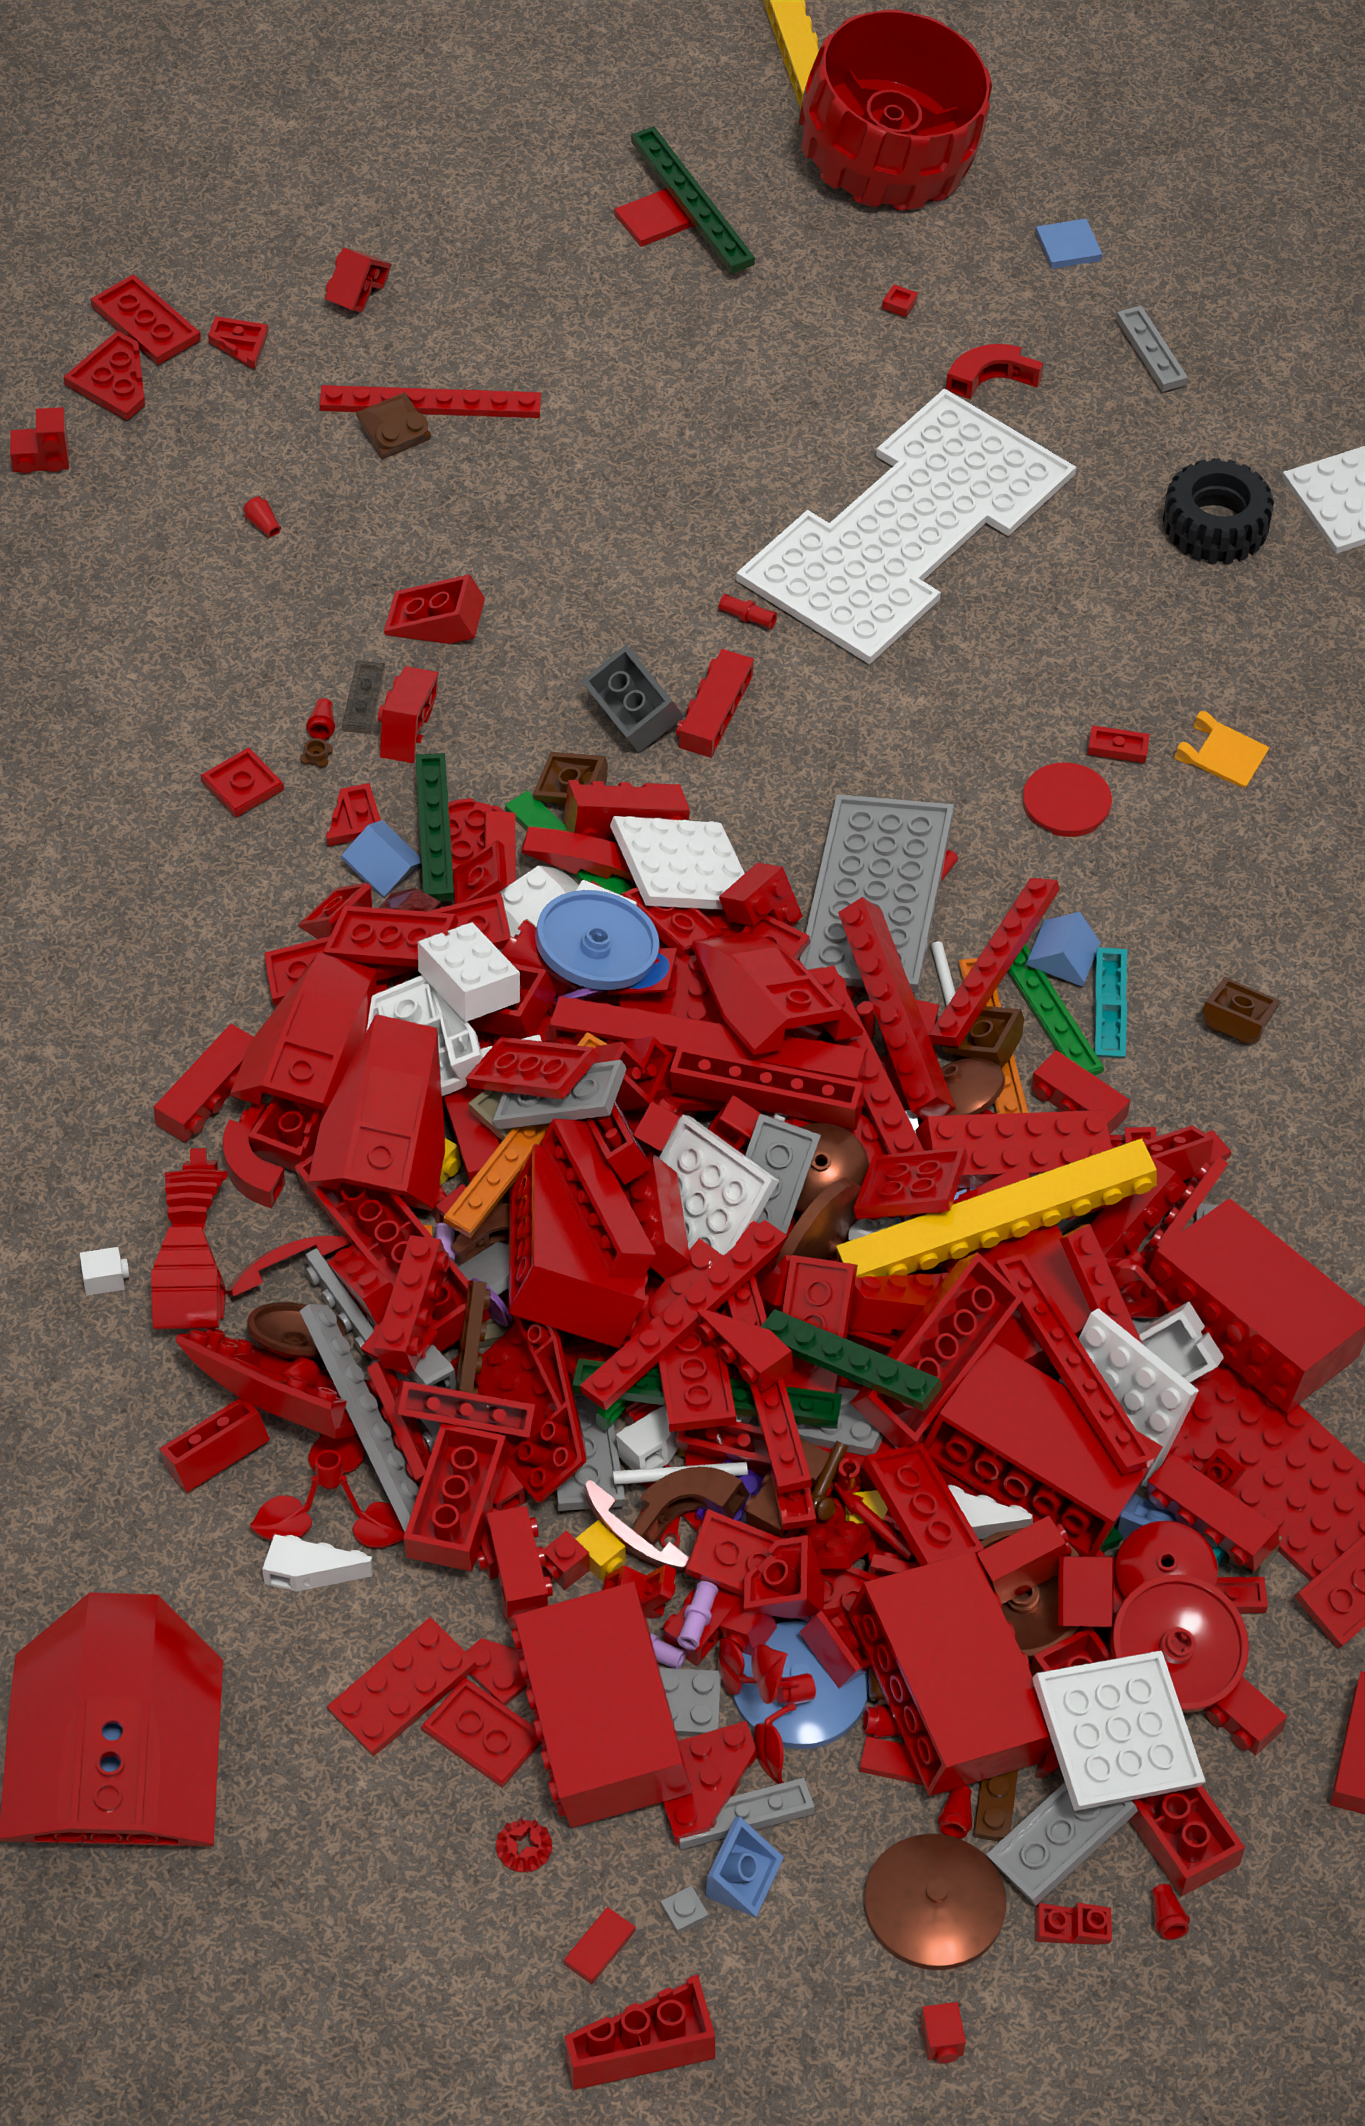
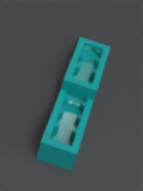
M1097 947L1094 1052L1097 1057L1126 1058L1128 949Z

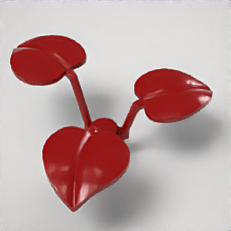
M322 1434L312 1446L308 1456L309 1465L316 1472V1475L311 1478L312 1485L305 1505L302 1506L301 1502L293 1496H276L262 1505L255 1519L250 1523L252 1531L271 1541L274 1534L280 1536L293 1535L300 1538L312 1527V1519L306 1512L311 1509L318 1485L326 1489H335L342 1485L355 1514L359 1517L353 1524V1534L360 1544L369 1548H383L402 1541L405 1534L391 1504L374 1502L367 1507L365 1512L359 1508L347 1483V1477L343 1475V1473H349L357 1469L364 1460L363 1446L355 1436L334 1439Z
M722 1638L719 1641L718 1670L724 1689L730 1695H738L741 1692L742 1683L757 1684L760 1697L764 1703L771 1704L777 1700L779 1703L785 1704L783 1708L768 1716L764 1724L757 1723L753 1734L757 1760L761 1768L777 1784L784 1783L782 1781L784 1762L783 1742L777 1728L772 1724L787 1712L795 1711L797 1703L815 1699L816 1687L814 1680L809 1673L782 1677L787 1653L774 1650L764 1644L756 1645L753 1648L751 1658L753 1677H748L743 1673L745 1662L740 1649L730 1639Z

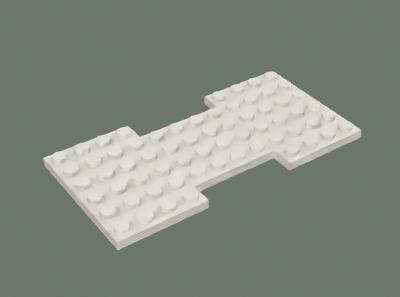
M943 389L877 448L876 456L893 466L888 472L830 523L809 510L805 511L736 573V581L870 665L940 600L941 592L925 583L924 579L985 523L1007 536L1011 535L1075 475L1076 466L950 391Z

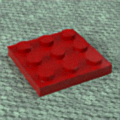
M957 1147L873 1156L853 1208L856 1219L868 1218L870 1220H877L887 1216L899 1215L901 1217H908L919 1213L931 1212L933 1214H940L950 1211L968 1160L966 1148Z

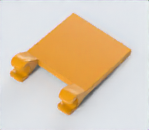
M1200 711L1196 716L1193 727L1202 732L1210 733L1199 753L1187 742H1181L1177 747L1174 758L1185 764H1193L1221 779L1246 788L1270 747L1217 722L1208 712Z

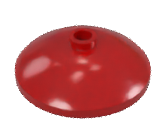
M1156 1521L1143 1525L1125 1539L1118 1551L1115 1576L1118 1588L1124 1599L1143 1583L1166 1575L1191 1576L1216 1586L1218 1566L1214 1551L1199 1532L1185 1524L1174 1521ZM1163 1559H1171L1174 1564L1171 1567H1165L1161 1561Z

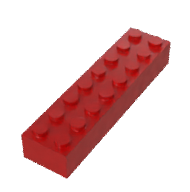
M313 1155L296 1165L295 1170L304 1189L343 1237H347L350 1242L349 1245H354L390 1280L394 1287L409 1236L433 1238L429 1231L398 1194L343 1182L339 1191L310 1185L307 1183ZM451 1258L448 1270L445 1272L440 1296L436 1301L430 1328L439 1334L433 1345L440 1352L462 1338L469 1283L468 1279ZM483 1309L482 1322L490 1319L487 1309Z
M1090 1626L1033 1655L1030 1672L1034 1677L1036 1673L1112 1660L1113 1657L1093 1627ZM1203 1786L1131 1800L1136 1805L1138 1812L1129 1819L1130 1823L1181 1897L1240 1865L1245 1846Z

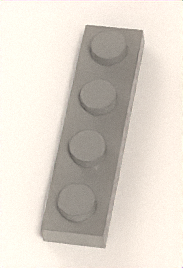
M1142 305L1117 312L1116 321L1160 390L1164 392L1186 386L1187 375Z
M800 1778L732 1796L718 1815L715 1827L711 1828L709 1832L679 1839L678 1845L680 1850L726 1838L735 1817H741L754 1830L813 1815L815 1813V1806L805 1779Z

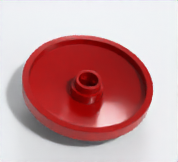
M1166 1575L1143 1583L1131 1592L1121 1604L1111 1628V1652L1113 1659L1162 1651L1182 1713H1191L1217 1704L1235 1688L1243 1676L1247 1665L1249 1641L1244 1621L1238 1609L1218 1588L1195 1577Z

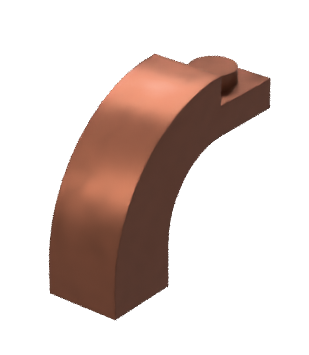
M510 1203L497 1204L471 1238L462 1233L457 1236L451 1245V1250L455 1254L454 1262L458 1266L464 1264L496 1242L509 1243Z
M711 1467L681 1469L659 1479L644 1492L640 1499L647 1509L638 1515L632 1530L654 1546L670 1523L682 1513L699 1508L709 1509L733 1519L750 1494L741 1479L723 1470Z

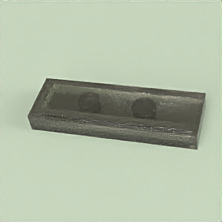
M356 660L342 723V731L371 734L385 672V663Z

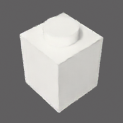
M119 1247L80 1253L86 1296L125 1290L123 1278H129L130 1276L127 1258L120 1259Z

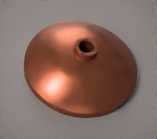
M966 1058L941 1067L956 1107L955 1110L946 1115L980 1114L991 1106L1003 1091L1005 1076L1000 1066L993 1061L983 1058Z
M812 1123L800 1127L820 1134L821 1137L796 1206L798 1211L804 1213L821 1192L839 1179L848 1178L862 1187L869 1168V1160L863 1145L855 1135L843 1127L828 1123ZM823 1158L827 1161V1164L825 1166H818L815 1161Z
M294 1302L269 1303L257 1307L249 1314L247 1322L248 1332L259 1345L267 1350L290 1359L302 1357L310 1359L321 1356L300 1313V1310L307 1306V1304ZM337 1318L336 1323L345 1338V1327Z

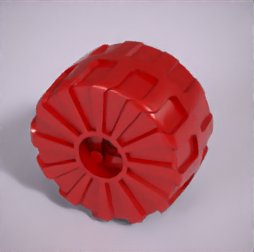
M886 9L850 17L843 21L842 25L833 34H829L824 39L808 76L798 123L803 125L802 152L806 159L812 158L816 166L821 170L820 178L832 189L841 187L851 193L853 199L858 203L871 207H879L881 203L890 204L896 210H912L923 207L928 200L941 201L958 188L962 177L968 172L982 142L990 110L989 99L992 90L989 70L985 67L976 48L965 37H962L956 31L944 25V23L929 16L902 10Z

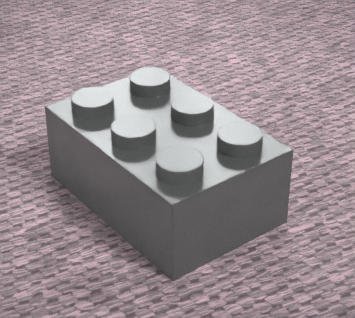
M627 644L581 681L638 753L685 717Z

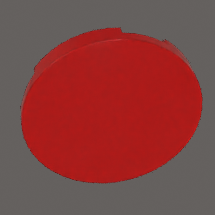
M1054 763L1038 769L1027 780L1023 792V807L1028 818L1033 823L1036 822L1041 827L1052 831L1053 835L1063 837L1083 836L1095 831L1109 816L1112 803L1111 791L1106 781L1094 770L1075 763Z
M471 798L459 799L448 803L452 870L484 849L485 811L504 812L500 807L475 802Z

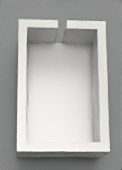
M473 922L449 930L447 936L440 933L418 941V971L465 1022L520 1002V972Z
M1190 1302L1137 1331L1142 1344L1189 1383L1218 1367L1224 1358L1209 1332L1202 1335L1201 1331L1205 1326Z

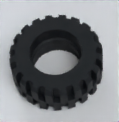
M1212 458L1208 462L1205 459L1200 460L1194 466L1190 464L1184 467L1182 472L1176 473L1172 478V482L1169 483L1163 513V527L1165 533L1169 535V540L1174 546L1179 545V550L1185 555L1188 553L1192 554V558L1201 561L1202 558L1209 560L1208 563L1216 564L1217 561L1229 564L1233 563L1234 559L1241 561L1248 558V554L1253 555L1267 539L1273 513V495L1267 482L1263 481L1262 476L1256 471L1253 473L1251 468L1245 464L1240 466L1236 464V461L1228 459V462L1220 461V458ZM1210 505L1222 506L1232 510L1236 515L1216 516L1203 511L1200 507Z

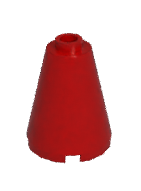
M525 919L517 928L521 931L519 935L511 936L501 953L510 963L547 970L556 996L575 992L580 985L558 975L543 960L535 941L536 926L530 920Z

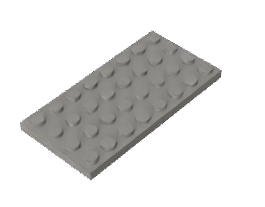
M836 795L806 934L810 936V944L803 951L799 960L807 970L834 965L838 974L845 979L847 986L865 988L838 914L845 907L864 897L882 910L912 992H919L954 817V804Z

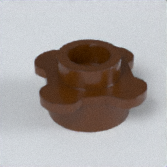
M310 739L304 745V753L300 755V761L303 764L312 763L317 764L318 767H325L328 765V756L333 752V747L322 739Z

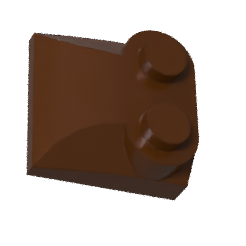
M405 392L356 412L359 422L381 459L431 439L426 417L416 410Z
M550 752L534 790V799L565 805L568 780H578L580 785H590L591 781H603L604 785H606L608 770L606 756Z
M1224 977L1205 1002L1202 1011L1204 1014L1203 1021L1213 1031L1226 1033L1235 1037L1241 1043L1251 1044L1260 1040L1263 1030L1278 1008L1280 1000Z
M985 1006L960 1046L943 1045L942 1049L944 1052L959 1056L987 1059L997 1063L1001 1068L1010 1060L1023 1036V1013L1021 1009Z

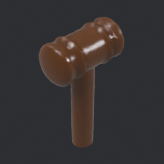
M836 1441L813 1491H811L816 1518L823 1521L829 1520L835 1513V1502L833 1499L827 1498L826 1494L839 1464L849 1447L839 1441Z

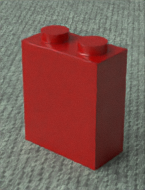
M1048 1515L978 1552L977 1557L988 1574V1581L993 1592L999 1595L1001 1603L1004 1604L1058 1575L1059 1556H1069L1072 1554V1550L1068 1544L1070 1539L1062 1524L1055 1525Z

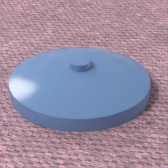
M579 890L556 897L542 910L535 931L537 949L546 964L566 980L592 989H621L640 982L652 970L659 951L658 933L650 918L630 901L603 891Z
M787 1621L776 1624V1630L765 1644L774 1650L787 1653L782 1677L809 1673L815 1683L816 1696L814 1700L797 1703L795 1711L787 1712L772 1724L777 1728L782 1738L783 1747L793 1749L821 1747L843 1737L860 1719L867 1703L869 1691L867 1671L838 1689L799 1633L808 1624L807 1621ZM742 1653L745 1662L743 1673L748 1677H753L751 1669L752 1656ZM742 1683L740 1694L732 1695L740 1717L743 1721H747L748 1727L753 1732L757 1723L764 1724L768 1716L785 1706L784 1703H779L777 1700L771 1704L764 1703L760 1697L757 1684Z

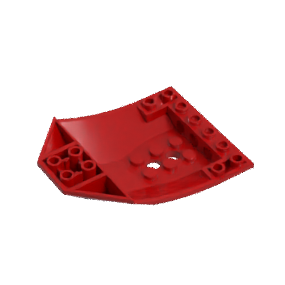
M89 1592L15 1655L4 1764L0 1841L214 1847L223 1659L158 1594ZM109 1723L119 1724L123 1729V1733L116 1740H108L102 1735L104 1726ZM112 1756L116 1757L121 1764L115 1771L108 1772L101 1768V1761L106 1757Z

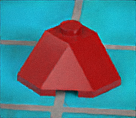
M808 1535L776 1540L767 1550L770 1554L758 1568L753 1566L745 1576L744 1609L746 1611L793 1619L813 1616L824 1610V1580L811 1538Z

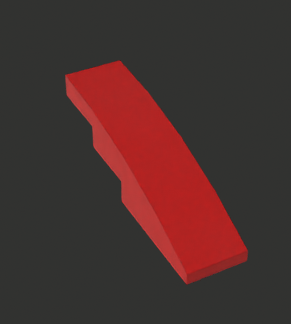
M529 826L526 831L521 853L573 874H577L581 868L606 879L613 873L635 882L618 843L557 829Z

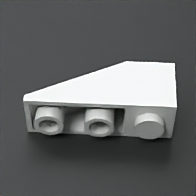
M665 1405L653 1410L644 1418L625 1427L616 1434L618 1455L632 1470L662 1468L671 1461L679 1448L675 1441L678 1431L669 1432Z
M947 1485L979 1540L985 1539L997 1532L1025 1528L1033 1524V1514L1028 1513L1026 1509L1020 1506L1010 1505L1008 1507L996 1503L991 1497L985 1495H978L976 1497L964 1493L957 1486Z
M274 1534L262 1569L264 1584L297 1592L371 1577L373 1575V1561L371 1556H367L358 1550L345 1551L336 1549L327 1543L315 1544L302 1541L299 1537L293 1535L280 1536Z

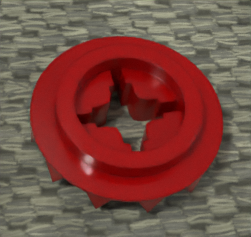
M520 1817L513 1823L507 1822L504 1829L498 1833L496 1852L499 1860L507 1868L516 1872H531L539 1869L548 1861L552 1852V1839L547 1827L538 1824L536 1819L529 1821ZM529 1833L530 1845L532 1847L526 1846L518 1855V1843L516 1840L522 1841Z

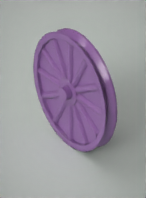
M578 989L561 997L578 998L585 1001V999L600 995L608 990ZM559 997L553 999V1001L556 1002V1004L558 1002Z
M472 1278V1280L480 1281L477 1278ZM486 1285V1289L491 1291L490 1304L487 1309L490 1317L498 1324L505 1327L508 1326V1322L513 1321L512 1315L509 1314V1309L500 1297Z

